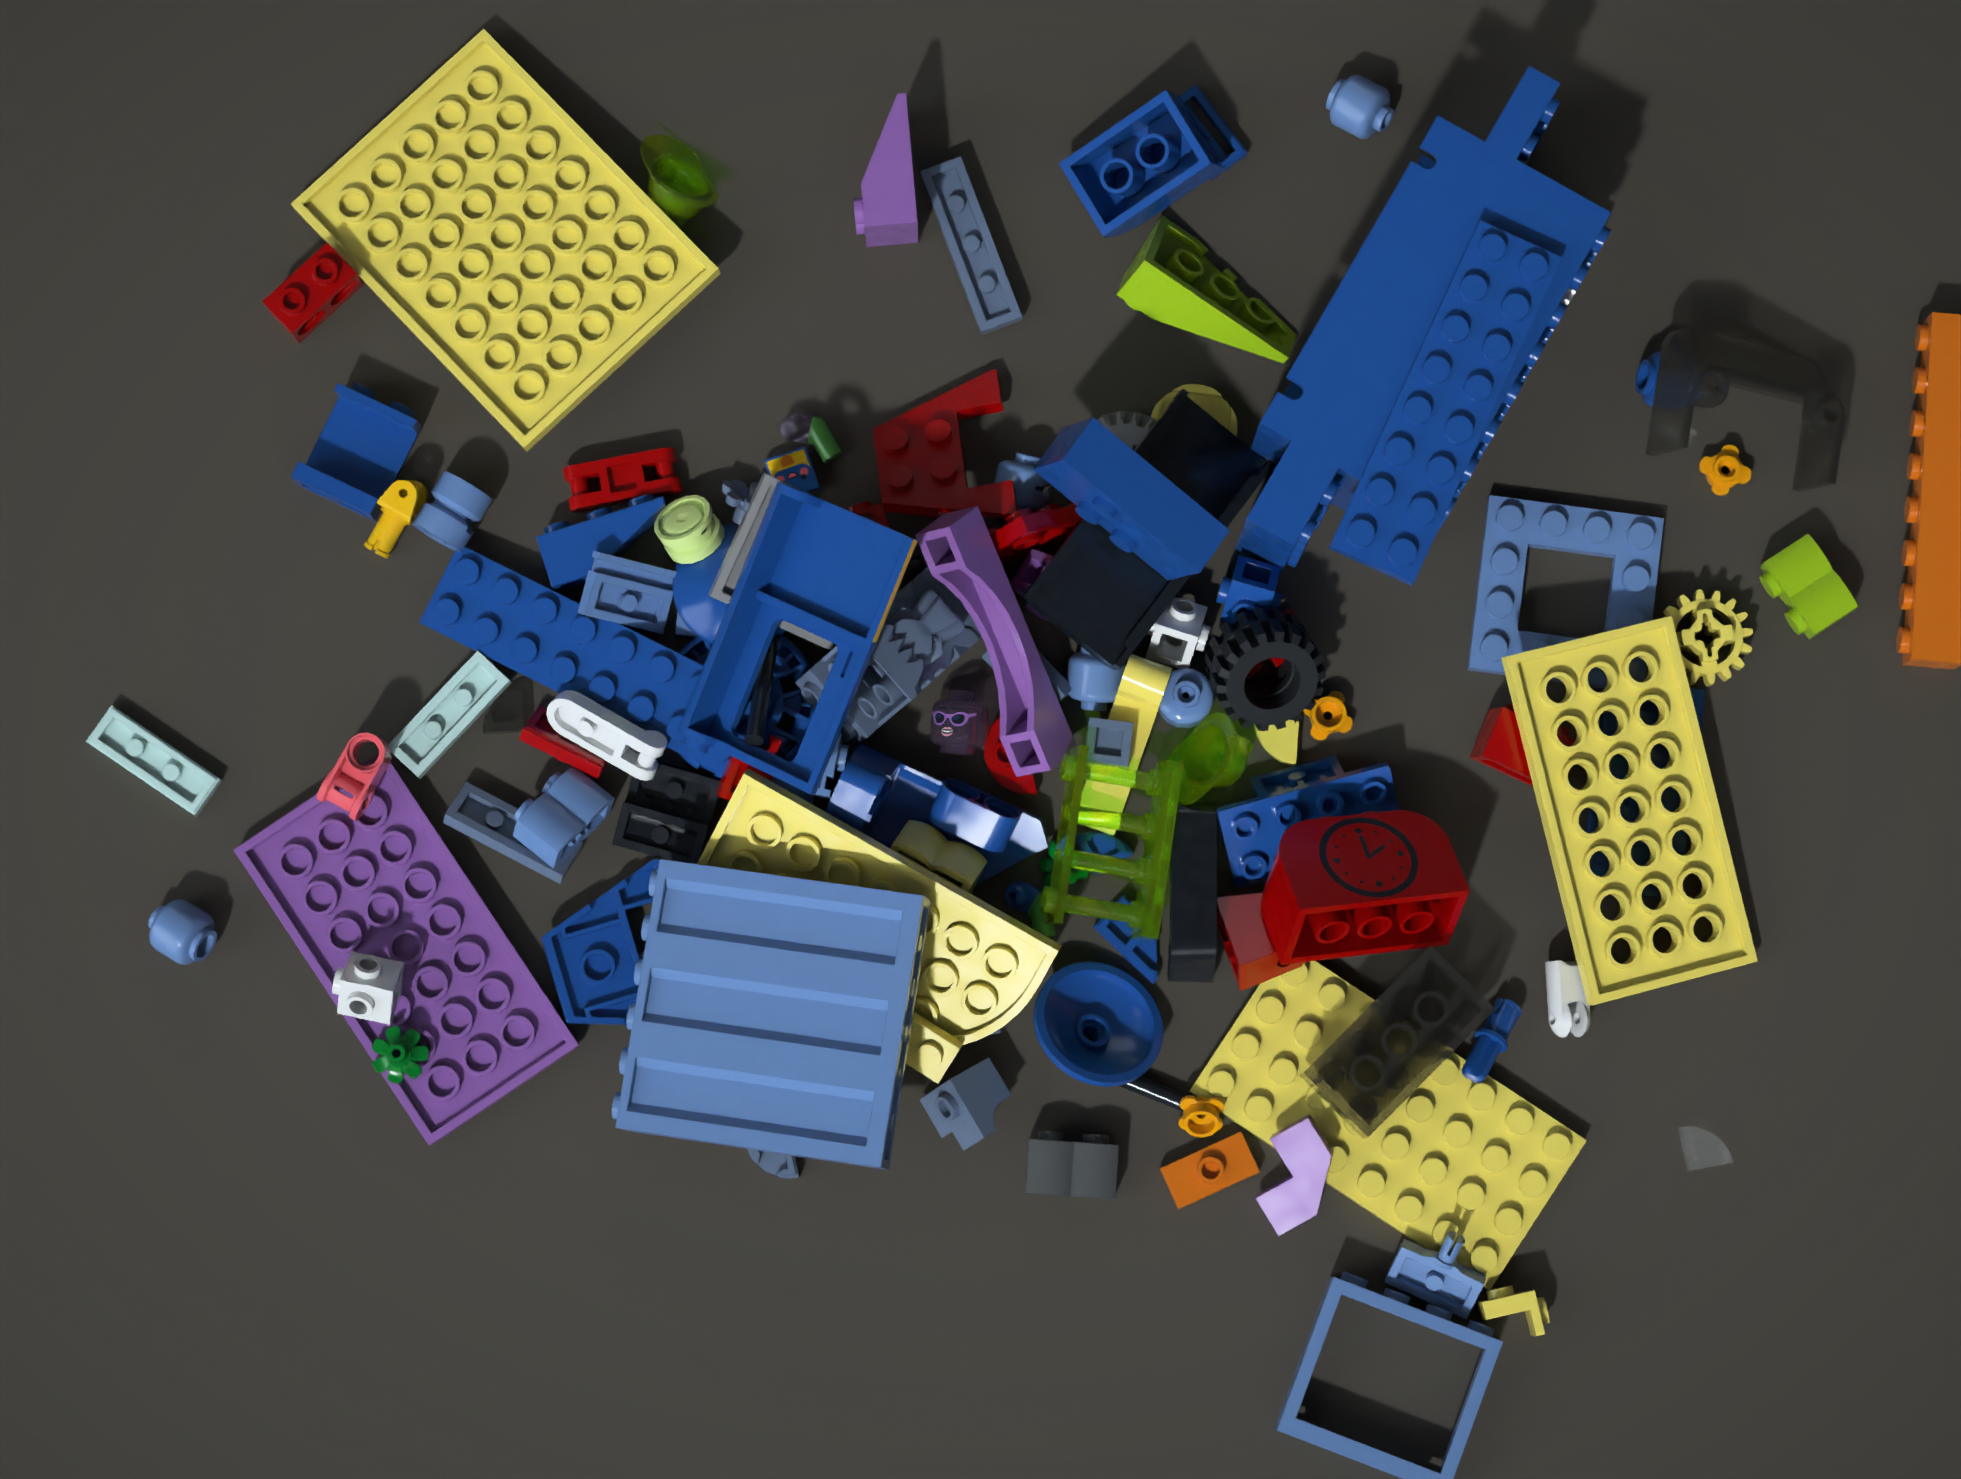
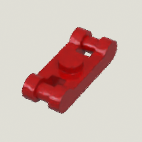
M658 448L574 464L563 468L564 480L566 483H570L572 497L568 498L570 512H586L598 507L629 502L636 497L653 494L656 497L682 492L681 478L676 477L673 463L677 462L675 448ZM656 467L658 480L646 482L643 468ZM599 477L601 490L589 493L587 480Z

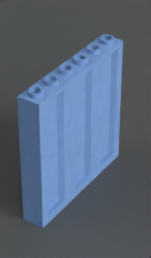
M660 859L658 870L654 869L649 880V895L653 896L651 914H646L642 923L641 937L643 941H646L643 959L639 958L637 960L634 970V983L639 985L636 1003L630 1004L627 1013L626 1024L627 1029L631 1030L629 1047L623 1048L619 1061V1072L624 1077L621 1092L615 1094L612 1103V1118L617 1119L615 1128L630 1132L889 1170L931 901L924 895Z

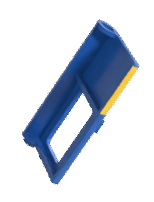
M777 481L677 732L685 736L682 744L703 753H707L710 746L806 793L816 795L918 540ZM782 621L791 623L834 643L838 649L837 656L798 753L792 761L779 757L759 746H750L746 743V740L740 738L737 734V726L777 626Z

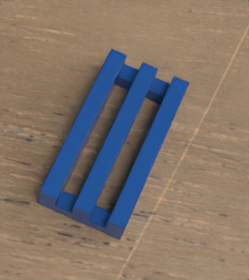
M1195 84L1180 96L1224 166L1222 171L1210 178L1213 181L1223 171L1233 167L1234 163L1247 157L1248 152ZM1193 99L1232 150L1230 155L1227 156L1187 104L1188 101Z

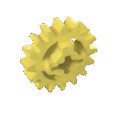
M1702 589L1696 590L1693 594L1692 602L1683 594L1676 599L1679 610L1669 605L1663 611L1666 617L1672 616L1675 631L1681 618L1691 612L1689 628L1676 632L1680 651L1687 652L1695 659L1696 663H1691L1682 655L1685 671L1688 673L1689 685L1695 684L1699 677H1703L1706 687L1712 686L1715 682L1716 674L1722 681H1727L1731 678L1729 666L1739 671L1745 664L1738 656L1748 655L1752 651V647L1743 643V639L1750 637L1753 634V629L1742 628L1741 622L1746 619L1748 614L1746 612L1735 614L1732 611L1736 604V600L1733 598L1726 604L1720 603V591H1715L1709 599H1705ZM1712 612L1721 616L1728 625H1723L1716 620ZM1701 629H1703L1706 636L1713 637V641L1706 648L1703 641H1696L1694 637ZM1732 644L1726 659L1717 664L1720 647Z

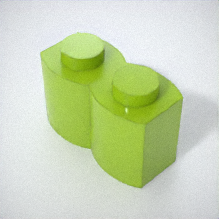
M1806 534L1775 554L1760 566L1763 575L1759 579L1764 589L1772 598L1779 596L1788 609L1784 615L1790 627L1798 635L1804 633L1809 640L1858 607L1847 586L1833 570L1828 559L1809 534Z

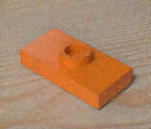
M1238 1132L1160 1168V1172L1178 1210L1260 1172L1242 1132Z

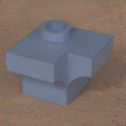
M987 1058L949 1079L921 1098L920 1102L941 1138L953 1132L964 1151L997 1131L994 1123L995 1109L1012 1095L991 1059Z

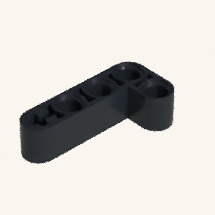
M1172 801L1168 982L1213 983L1217 950V803Z

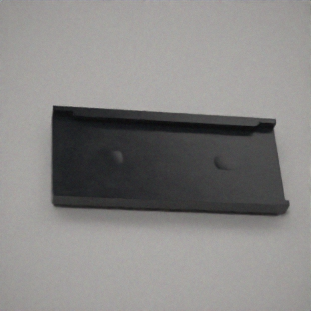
M1182 389L1173 398L1134 451L1219 522L1228 527L1275 463L1271 460L1265 461L1256 452L1251 450L1250 447L1186 396L1188 392ZM1081 518L1023 596L1028 604L1105 666L1116 671L1127 661L1191 575L1169 581L1166 580L1134 552H1125L1114 545L1109 539L1111 534L1101 525L1091 524Z

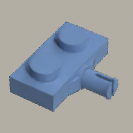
M1450 1231L1447 1233V1237L1439 1252L1428 1250L1409 1240L1403 1239L1386 1273L1384 1283L1467 1319L1485 1284L1486 1275L1470 1269L1455 1260L1462 1245L1465 1243V1238L1458 1234L1454 1242L1456 1232Z

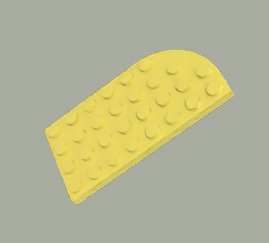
M749 768L738 783L697 863L721 868L924 895L931 901L914 1012L963 1042V1045L994 1033L1017 1016L1040 986L1062 946Z

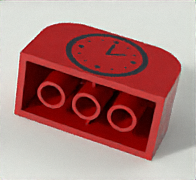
M1367 811L1356 815L1323 816L1318 819L1304 820L1288 828L1280 840L1261 896L1260 907L1279 962L1283 965L1448 945L1470 889L1451 842L1445 831L1437 823L1422 814L1412 811Z

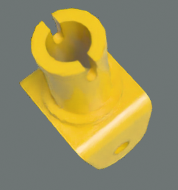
M398 480L392 483L376 503L381 506L380 510L383 513L368 540L364 543L366 548L371 551L374 549L376 554L387 559L389 558L390 552L405 526H411L423 504L427 503L428 491L421 482L416 480Z

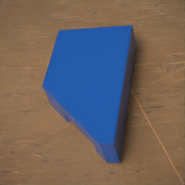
M1123 895L1095 924L1093 929L1153 985L1158 979L1156 925Z

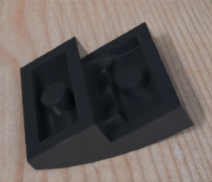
M658 761L659 766L653 779L644 781L632 776L626 800L622 804L612 845L665 860L697 864L704 851L719 797L716 795V791L721 779Z

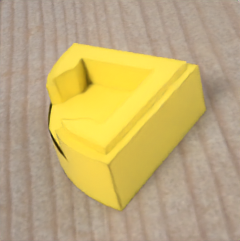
M1288 720L1285 722L1286 727L1278 730L1275 725H1269L1268 731H1258L1254 724L1256 736L1263 748L1277 761L1295 766L1297 761L1299 721L1295 723L1294 720Z

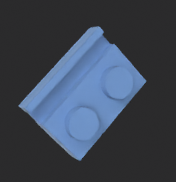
M593 551L592 557L594 562L592 570H588L578 613L663 634L673 597V591H671L673 578H675L677 572Z
M841 733L820 782V788H818L816 795H813L816 804L828 805L832 796L829 786L836 787L837 777L841 776L849 760V746L843 745Z

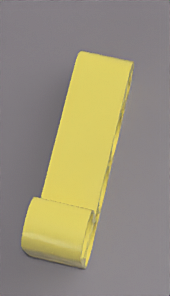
M1134 654L1130 655L1108 717L1109 720L1134 723L1128 769L1092 764L1072 822L1112 836L1115 835L1173 668Z

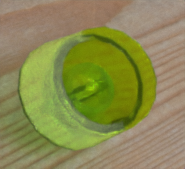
M662 134L649 135L642 141L640 151L650 174L646 195L679 228L687 220L698 215L704 206H711L717 202L718 193L710 182L702 163L696 154L684 143Z
M1216 712L1208 715L1167 758L1161 772L1160 786L1163 796L1171 804L1172 802H1177L1180 805L1192 804L1204 796L1212 787H1226L1234 784L1241 778L1246 769L1248 755L1252 751L1253 745L1249 739L1237 732L1234 721L1227 714Z

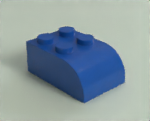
M1168 90L1151 99L1059 163L1095 225L1105 238L1121 235L1145 223L1224 169V166L1181 96Z

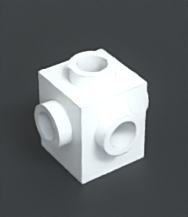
M1174 597L1147 633L1152 638L1145 658L1179 669L1189 668L1194 650L1203 652L1211 626L1203 624L1208 607L1196 604L1187 598Z
M351 951L345 969L338 967L333 980L332 994L339 995L337 1014L390 1025L401 997L404 962Z

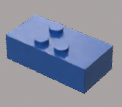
M1094 417L1064 427L1033 469L1077 506L1075 511L1080 517L1091 524L1101 525L1111 534L1109 539L1114 545L1125 552H1134L1168 581L1200 573L1230 531Z

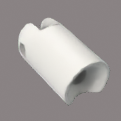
M1577 961L1545 962L1548 1020L1551 1030L1561 1038L1567 1037L1570 1031L1575 1037L1579 1038L1589 1029L1591 1015L1590 1005H1587Z

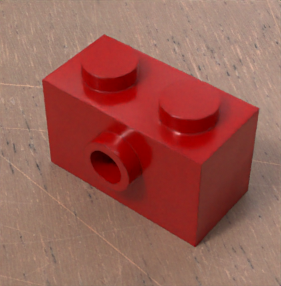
M1508 703L1505 707L1489 709L1469 758L1533 787L1513 704ZM1559 725L1557 729L1559 741L1565 746H1571L1575 740L1569 738L1570 731Z

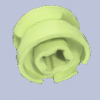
M698 495L684 496L674 500L664 507L654 522V532L663 543L665 550L674 562L680 564H692L705 559L721 545L724 538V527L717 516L712 514L711 505L704 497Z

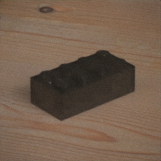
M1430 945L1300 1076L1363 1139L1368 1138L1495 1008Z

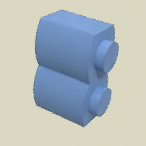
M573 766L563 774L559 771L554 773L542 789L544 794L535 801L531 798L527 799L516 811L513 818L517 821L513 837L553 869L561 864L581 841L591 835L610 814L615 799Z

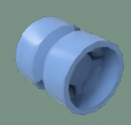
M443 471L431 491L434 497L433 503L423 504L412 525L438 543L461 553L474 533L470 526L471 523L482 520L493 500L465 480L447 471Z

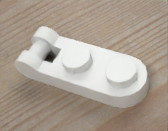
M565 690L559 693L547 707V719L552 728L560 735L639 780L648 781L654 778L659 766L656 759L663 755L667 745V739L662 733L654 730L645 731L573 690ZM629 747L635 749L636 751H638V752H640V753H635V752L631 751V750L629 749Z

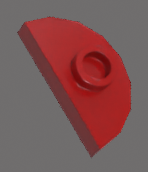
M999 717L990 726L984 741V761L991 777L1005 789L1013 791L1018 795H1037L1033 774L1015 776L999 737Z

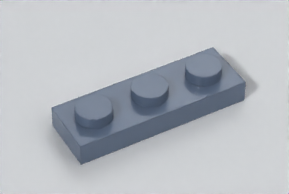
M465 782L446 811L443 823L561 884L580 854L583 842L561 864L553 869L513 837L517 822L513 818L518 808Z

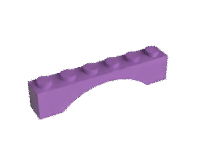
M978 506L943 514L915 534L931 575L943 583L961 601L974 620L985 642L998 689L1000 709L999 737L1015 776L1050 771L1078 747Z

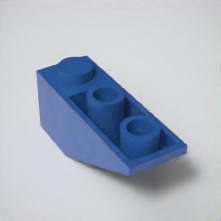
M653 494L639 496L628 502V508L612 512L611 508H602L586 515L587 521L571 526L569 521H562L545 527V534L537 536L536 539L553 590L559 593L584 585L588 570H592L594 562L592 557L593 551L621 557L654 524L658 514L666 506L663 497L654 499Z

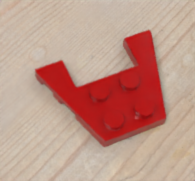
M997 369L990 370L873 429L881 500L885 512L940 517L941 513H950L978 506L982 517L1002 518L1003 523H1007L1005 518L1018 511L1013 480L968 488L959 421L961 419L1004 411Z

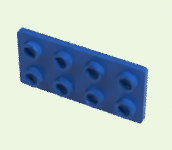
M1332 755L1250 778L1255 798L1219 807L1217 815L1232 881L1236 888H1240L1268 879L1280 840L1285 831L1292 825L1323 816L1337 817L1356 815L1367 811L1399 810L1388 763L1383 762L1344 773L1337 757Z

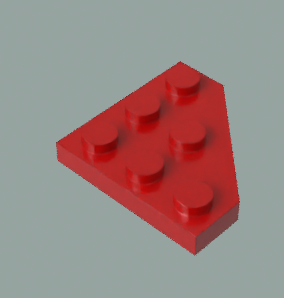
M1071 502L1064 508H1061L1059 503H1054L1039 509L1035 513H1032L1030 508L1022 509L1005 518L1007 525L1004 527L998 526L988 529L1001 563L1004 564L1008 561L1014 563L1026 558L1031 549L1041 552L1044 550V546L1067 538L1082 518L1075 511L1077 506Z

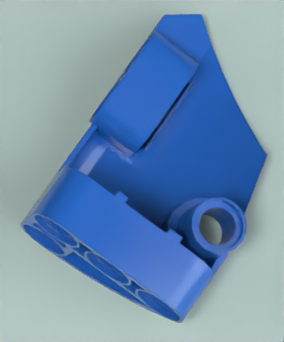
M863 743L859 744L848 760L825 810L828 814L888 848H891L908 820L924 822L934 827L948 841H957L969 845L981 853L987 860L976 886L1049 846L1041 818L960 780L945 779L942 781Z

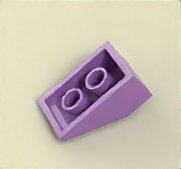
M906 93L897 94L862 179V197L853 198L856 235L865 234L866 247L918 243V221Z

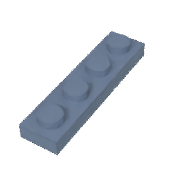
M961 156L920 171V177L981 335L1022 321V314Z

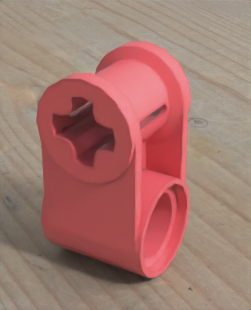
M368 732L353 736L348 741L335 766L324 779L317 793V800L322 803L328 800L349 812L350 819L357 821L370 804L377 785L390 765L392 755L388 743ZM374 742L379 749L378 759L370 766H363L358 759L359 750L364 744ZM339 788L353 794V798L340 792Z

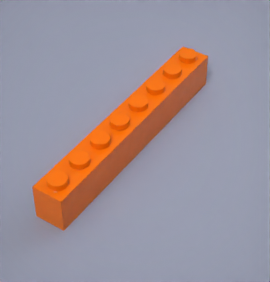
M1932 312L1923 321V324L1917 325L1915 333V350L1921 351L1920 367H1915L1912 378V392L1918 394L1917 410L1912 411L1909 424L1910 436L1916 437L1915 453L1909 454L1907 462V479L1913 480L1912 497L1908 496L1906 498L1904 507L1905 523H1910L1909 540H1904L1901 554L1902 566H1908L1907 583L1901 584L1899 592V608L1905 610L1904 627L1900 626L1898 628L1896 651L1897 653H1902V665L1955 670L1961 666V314Z

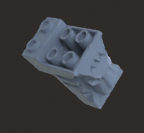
M928 567L895 596L841 730L842 741L847 742L852 749L856 748L882 724L913 700L937 676L982 638L974 620L961 601L943 583L931 575ZM837 646L795 682L801 689L804 700L813 708H816L837 656Z

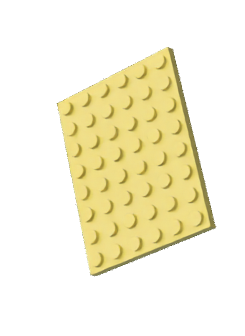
M485 29L481 30L291 203L294 210L347 262L364 283L527 452L721 274L719 268Z

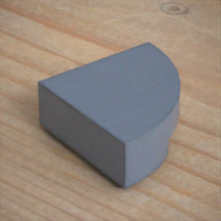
M747 1149L752 1160L770 1175L785 1179L800 1178L795 1156Z

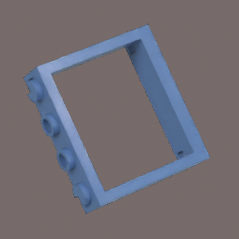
M1343 1271L1341 1279L1329 1277L1274 1429L1402 1479H1453L1503 1341L1493 1338L1495 1329L1470 1320L1467 1328L1451 1322L1453 1313L1439 1307L1427 1304L1425 1311L1409 1306L1408 1303L1411 1297L1400 1292L1385 1288L1383 1295L1367 1290L1368 1280ZM1341 1295L1483 1349L1438 1473L1296 1418Z

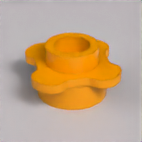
M1728 444L1723 446L1720 453L1713 457L1705 456L1699 463L1700 472L1705 474L1708 483L1712 486V492L1718 496L1726 495L1730 488L1738 483L1746 484L1751 478L1750 468L1743 466L1738 457L1739 450L1734 445ZM1723 466L1729 468L1728 474L1722 473L1721 468Z
M1332 691L1328 696L1322 697L1319 700L1314 699L1316 705L1311 711L1306 708L1303 710V713L1309 716L1312 725L1310 734L1316 740L1323 741L1329 734L1338 731L1347 733L1352 728V718L1347 716L1344 706L1345 697L1338 691ZM1325 712H1330L1332 714V718L1330 720H1326L1323 715Z
M1188 1095L1180 1100L1183 1115L1178 1119V1124L1187 1133L1203 1138L1213 1135L1222 1128L1223 1121L1219 1116L1220 1112L1224 1110V1101L1221 1098Z

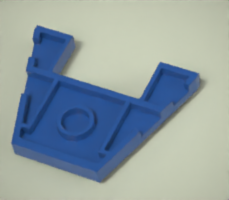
M658 859L651 860L638 871L622 880L605 894L541 937L566 1024L627 1026L629 1006L631 1003H636L639 985L634 983V970L639 956L625 911L653 902V896L649 895V880L654 869L658 870Z

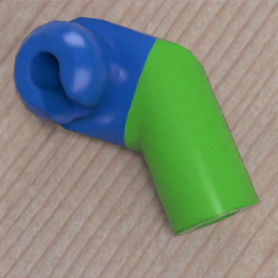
M1018 881L1009 885L1004 893V899L1008 906L1031 917L1032 928L1048 938L1056 936L1049 896L1027 882Z

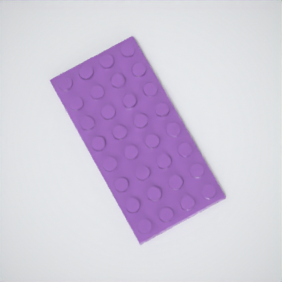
M379 753L362 765L370 766L374 764L378 759ZM390 762L376 787L370 804L357 821L350 819L349 812L328 800L323 803L317 800L316 794L235 848L234 852L337 1008L339 995L332 994L333 980L338 967L345 969L351 951L404 962L401 997L390 1025L343 1015V1017L372 1061L381 1056L372 1050V1045L375 1039L388 1040L386 1037V1030L388 1028L398 1026L403 1036L409 1029H414L421 1034V1039L416 1046H426L429 1048L430 1053L428 1060L417 1062L422 1068V1074L417 1079H412L404 1073V1079L401 1084L391 1083L388 1080L389 1070L381 1074L427 1144L432 1146L580 1047V1045ZM339 788L340 792L353 798V794ZM400 1051L396 1053L397 1058L401 1055Z

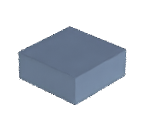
M1089 717L1084 763L1128 769L1134 723Z

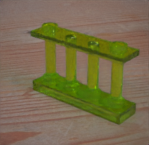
M1078 745L1070 748V754L1063 756L1060 768V780L1066 782L1050 887H1044L1040 904L1041 913H1046L1045 924H1063L1064 912L1127 922V926L1132 928V939L1144 941L1157 940L1161 924L1184 762L1164 760L1156 763L1155 769L1143 772L1087 762L1089 746ZM1084 780L1146 790V794L1151 795L1149 813L1145 812L1143 816L1080 806ZM1077 824L1140 834V839H1145L1143 857L1130 860L1074 850ZM1071 868L1133 878L1134 883H1138L1136 901H1131L1129 905L1069 895L1067 891Z

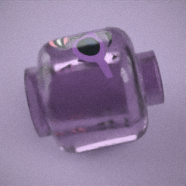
M949 690L948 699L937 700L932 705L930 740L932 743L940 746V753L975 755V749L983 747L987 742L989 708L984 703L975 701L974 692Z

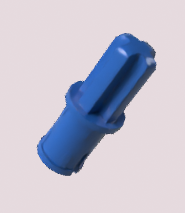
M1502 998L1496 999L1483 1027L1477 1029L1474 1034L1476 1043L1461 1069L1464 1077L1474 1083H1481L1487 1077L1498 1054L1507 1050L1509 1034L1522 1014V1009L1516 1003L1506 998L1504 1001Z

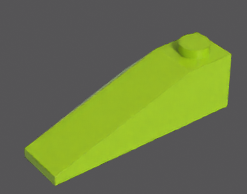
M1162 215L1126 270L1116 295L1122 298L1130 308L1141 311L1153 320L1284 364L1290 356L1296 334L1259 298L1252 297L1248 299L1235 283L1238 278L1228 268L1223 272L1218 270L1204 256L1209 249L1197 238Z

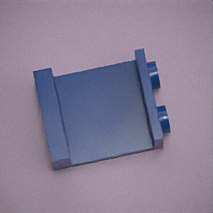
M353 382L351 387L348 388L337 383L334 391L339 398L306 464L298 461L291 478L298 486L376 522L381 513V506L376 502L391 484L397 481L422 427L418 420L414 419L416 412L395 401H392L390 406H386L374 400L376 393L360 384Z

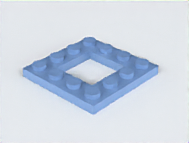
M1489 495L1467 670L1505 675L1502 657L1579 639L1518 630L1528 547L1613 558L1604 632L1651 621L1653 619L1664 518ZM1635 657L1629 664V673L1635 681H1644L1646 679L1647 664L1643 659ZM1594 667L1589 672L1588 684L1590 687H1606L1607 677L1600 668ZM1554 677L1549 680L1552 682L1563 683L1560 679Z

